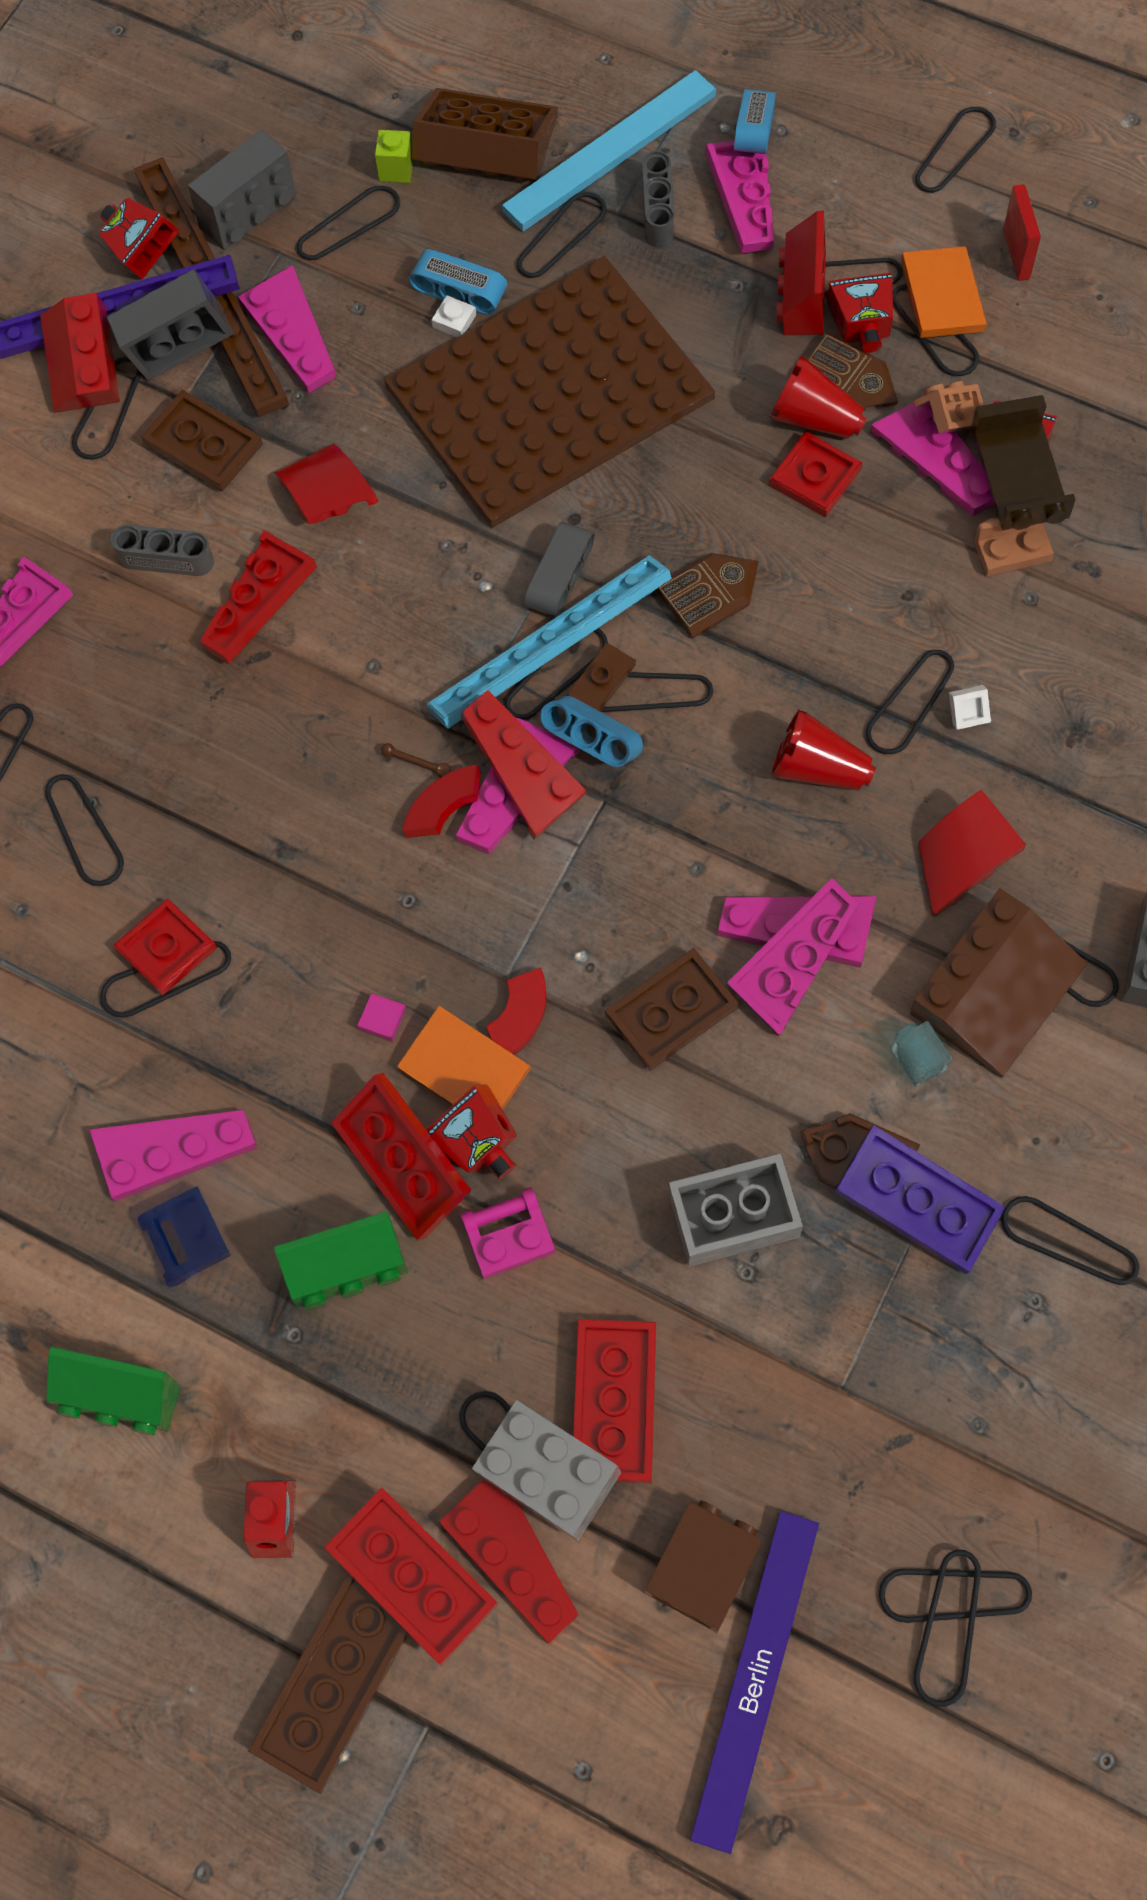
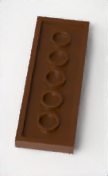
M349 1572L248 1751L319 1794H322L409 1634Z

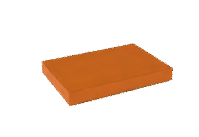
M966 246L902 252L901 263L920 338L985 332L987 323Z
M438 1006L397 1066L401 1071L452 1105L474 1085L487 1084L502 1110L532 1068L441 1006Z

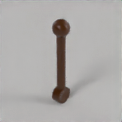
M390 743L384 744L381 748V753L385 757L395 756L437 772L440 778L451 772L450 766L446 763H440L439 765L396 750Z

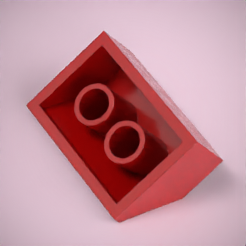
M824 210L816 211L788 231L785 238V247H779V268H784V274H778V295H783V301L777 302V322H783L784 335L824 334L826 239Z
M97 293L63 298L40 315L55 413L120 402L107 307Z

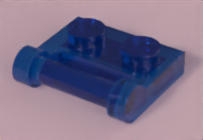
M198 1186L144 1212L137 1218L141 1230L147 1231L166 1272L163 1277L168 1287L177 1286L185 1282L190 1276L231 1256ZM167 1218H170L189 1259L180 1265L161 1227V1222Z

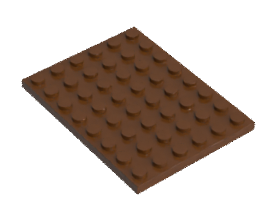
M605 256L598 258L384 379L387 390L491 528L715 399V390Z

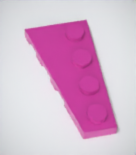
M735 140L707 144L704 153L740 252L749 253L771 250L774 243L772 207H770L769 200L771 194L770 183H768L769 163L766 154L734 151Z
M914 403L871 424L870 432L878 439L882 437L891 444V450L901 458L903 456L908 458L917 466L916 470L925 478L929 476L941 486L940 490L970 515L974 516L994 505L984 468L956 431L939 434L937 425L933 420L931 405L915 407Z
M851 896L859 905L826 960L861 968L877 896ZM726 897L717 936L764 946L812 897Z

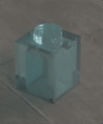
M928 1021L919 1026L911 1023L897 1032V1038H895L892 1051L915 1087L948 1069L952 1057Z

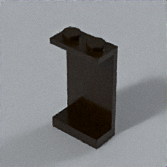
M1043 395L977 406L975 408L971 428L1002 530L1013 528L1022 530L1031 525L1046 522L1050 524L1060 523L1070 518L1076 500L1074 494L1064 495L1042 424L1047 407Z

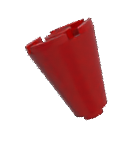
M802 356L799 357L769 416L779 422L849 439L852 433L858 436L867 417L862 415L864 408Z
M798 709L786 730L788 734L784 743H781L772 768L773 776L779 779L858 791L862 785L868 787L876 770V766L871 765L872 757L807 712Z

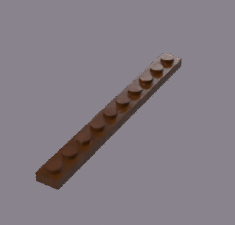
M162 157L134 168L136 178L152 209L161 213L180 230L170 245L182 268L215 259L164 158ZM233 292L215 296L220 302L233 331V335L220 341L257 416L261 417L289 405L287 396Z

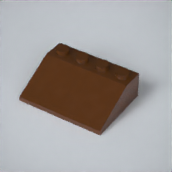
M436 88L413 121L412 159L419 160L428 166L450 165L453 169L459 171L481 170L484 174L490 176H498L500 174L512 175L520 181L536 179L544 164L558 114V107Z
M999 888L914 998L910 1014L1003 1078L1084 970L1087 962L1031 908Z

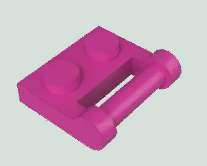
M532 1187L521 1191L522 1195L482 1210L473 1213L471 1210L460 1213L483 1279L556 1253ZM523 1210H528L531 1219L482 1237L480 1236L478 1227Z

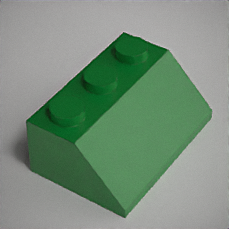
M388 1211L274 1247L291 1299L297 1308L303 1306L305 1310L318 1308L326 1304L327 1298L340 1294L342 1298L358 1295L364 1291L363 1287L377 1282L379 1286L393 1284L401 1279L400 1275L408 1273L397 1234Z
M50 1348L48 1354L46 1401L57 1407V1414L74 1419H79L81 1413L95 1416L94 1422L110 1427H117L118 1421L133 1424L132 1431L155 1436L156 1430L168 1432L181 1386L167 1372L65 1349Z

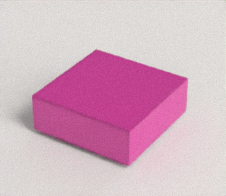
M371 993L358 1022V1030L393 1042L406 1012V1006Z

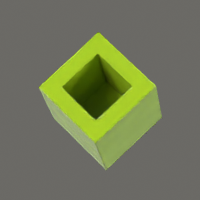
M378 131L375 158L379 181L411 183L414 160L412 159L410 131Z

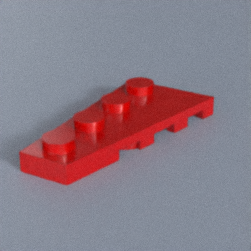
M263 530L259 537L260 545L256 552L250 553L244 563L246 569L239 581L235 580L229 589L231 594L225 605L219 607L200 640L201 645L206 651L227 664H230L317 568L312 557Z
M489 690L462 711V720L482 754L487 756L493 766L495 776L500 784L503 783L517 813L522 815L533 840L585 795V788Z
M482 1480L439 1521L444 1529L548 1644L552 1643L579 1616L516 1500L486 1480Z

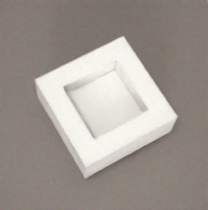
M446 295L432 318V327L458 338L466 333L474 320L476 307Z
M984 685L949 692L952 723L957 730L991 722L988 690Z

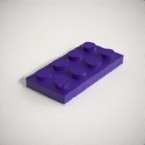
M875 1125L868 1130L834 1190V1193L964 1274L971 1271L1005 1209V1206Z

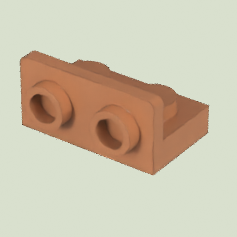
M958 381L945 387L943 384L931 386L923 390L924 396L913 400L915 407L931 405L933 420L937 425L939 434L971 429L975 408L984 405L979 385L964 386L963 381Z
M990 518L978 525L974 544L986 577L1053 560L1054 552L1045 531L1044 523L1031 525L1022 530L1014 528L1002 530L999 518Z

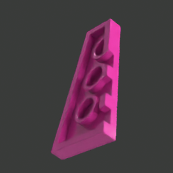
M293 265L238 296L241 307L308 393L336 378L335 369Z
M24 556L17 565L20 570L13 580L8 578L1 588L3 595L0 598V667L73 596L68 586Z
M516 718L563 767L571 757L574 758L581 751L580 748L549 732L547 729ZM493 766L479 790L478 801L472 803L456 834L458 842L490 854L516 825L521 815L517 813L511 803L512 799L503 783L500 784L495 776Z
M831 878L727 984L780 1036L859 904Z
M244 1110L90 1130L111 1198L114 1201L258 1148Z

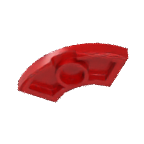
M478 765L459 768L442 776L419 795L411 806L403 825L402 831L406 838L439 835L444 822L455 810L465 804L478 801L481 776Z
M541 967L507 980L509 990L507 1006L498 1019L486 1026L490 1039L513 1055L520 1052L532 1040L545 1014L547 993Z

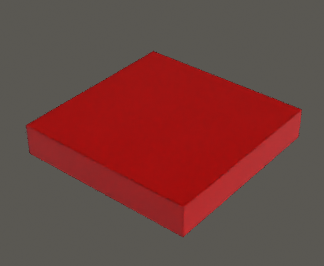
M1024 184L1012 187L1003 231L1018 281L1029 280L1031 277L1041 235L1027 188Z
M805 431L769 478V486L826 517L861 471L863 462Z
M168 898L113 945L116 952L162 996L217 949L215 942Z

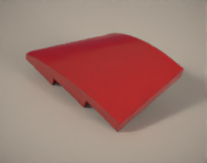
M334 443L275 472L280 485L290 493L300 517L309 525L333 516L345 514L353 504L361 501H366L369 506L379 502L376 494L354 463Z
M982 789L947 814L918 842L920 858L924 867L925 884H927L930 897V910L934 917L960 901L964 893L992 876L997 867L1025 849V842Z

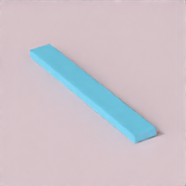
M696 70L505 202L502 205L503 213L524 232L571 197L581 192L716 97V88Z
M647 556L427 703L430 713L449 729L462 720V711L487 690L495 697L672 579L669 569L652 556Z

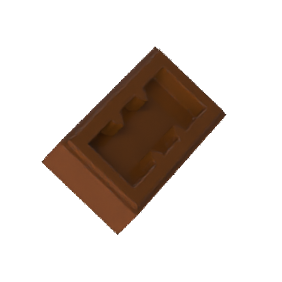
M606 643L567 693V696L574 697L601 711L636 666V660Z

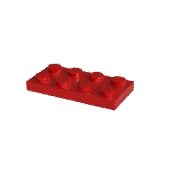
M384 1073L375 1074L331 1122L416 1240L426 1238L472 1191Z
M578 1319L573 1437L618 1465L622 1473L616 1482L652 1484L656 1322Z
M382 1487L324 1547L440 1666L498 1605V1602Z

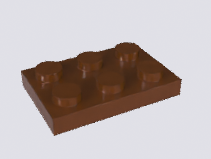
M184 390L180 391L141 436L144 445L222 492L263 445L261 436Z
M692 948L607 1008L605 1015L647 1069L651 1071L738 1009L739 1003L695 948Z

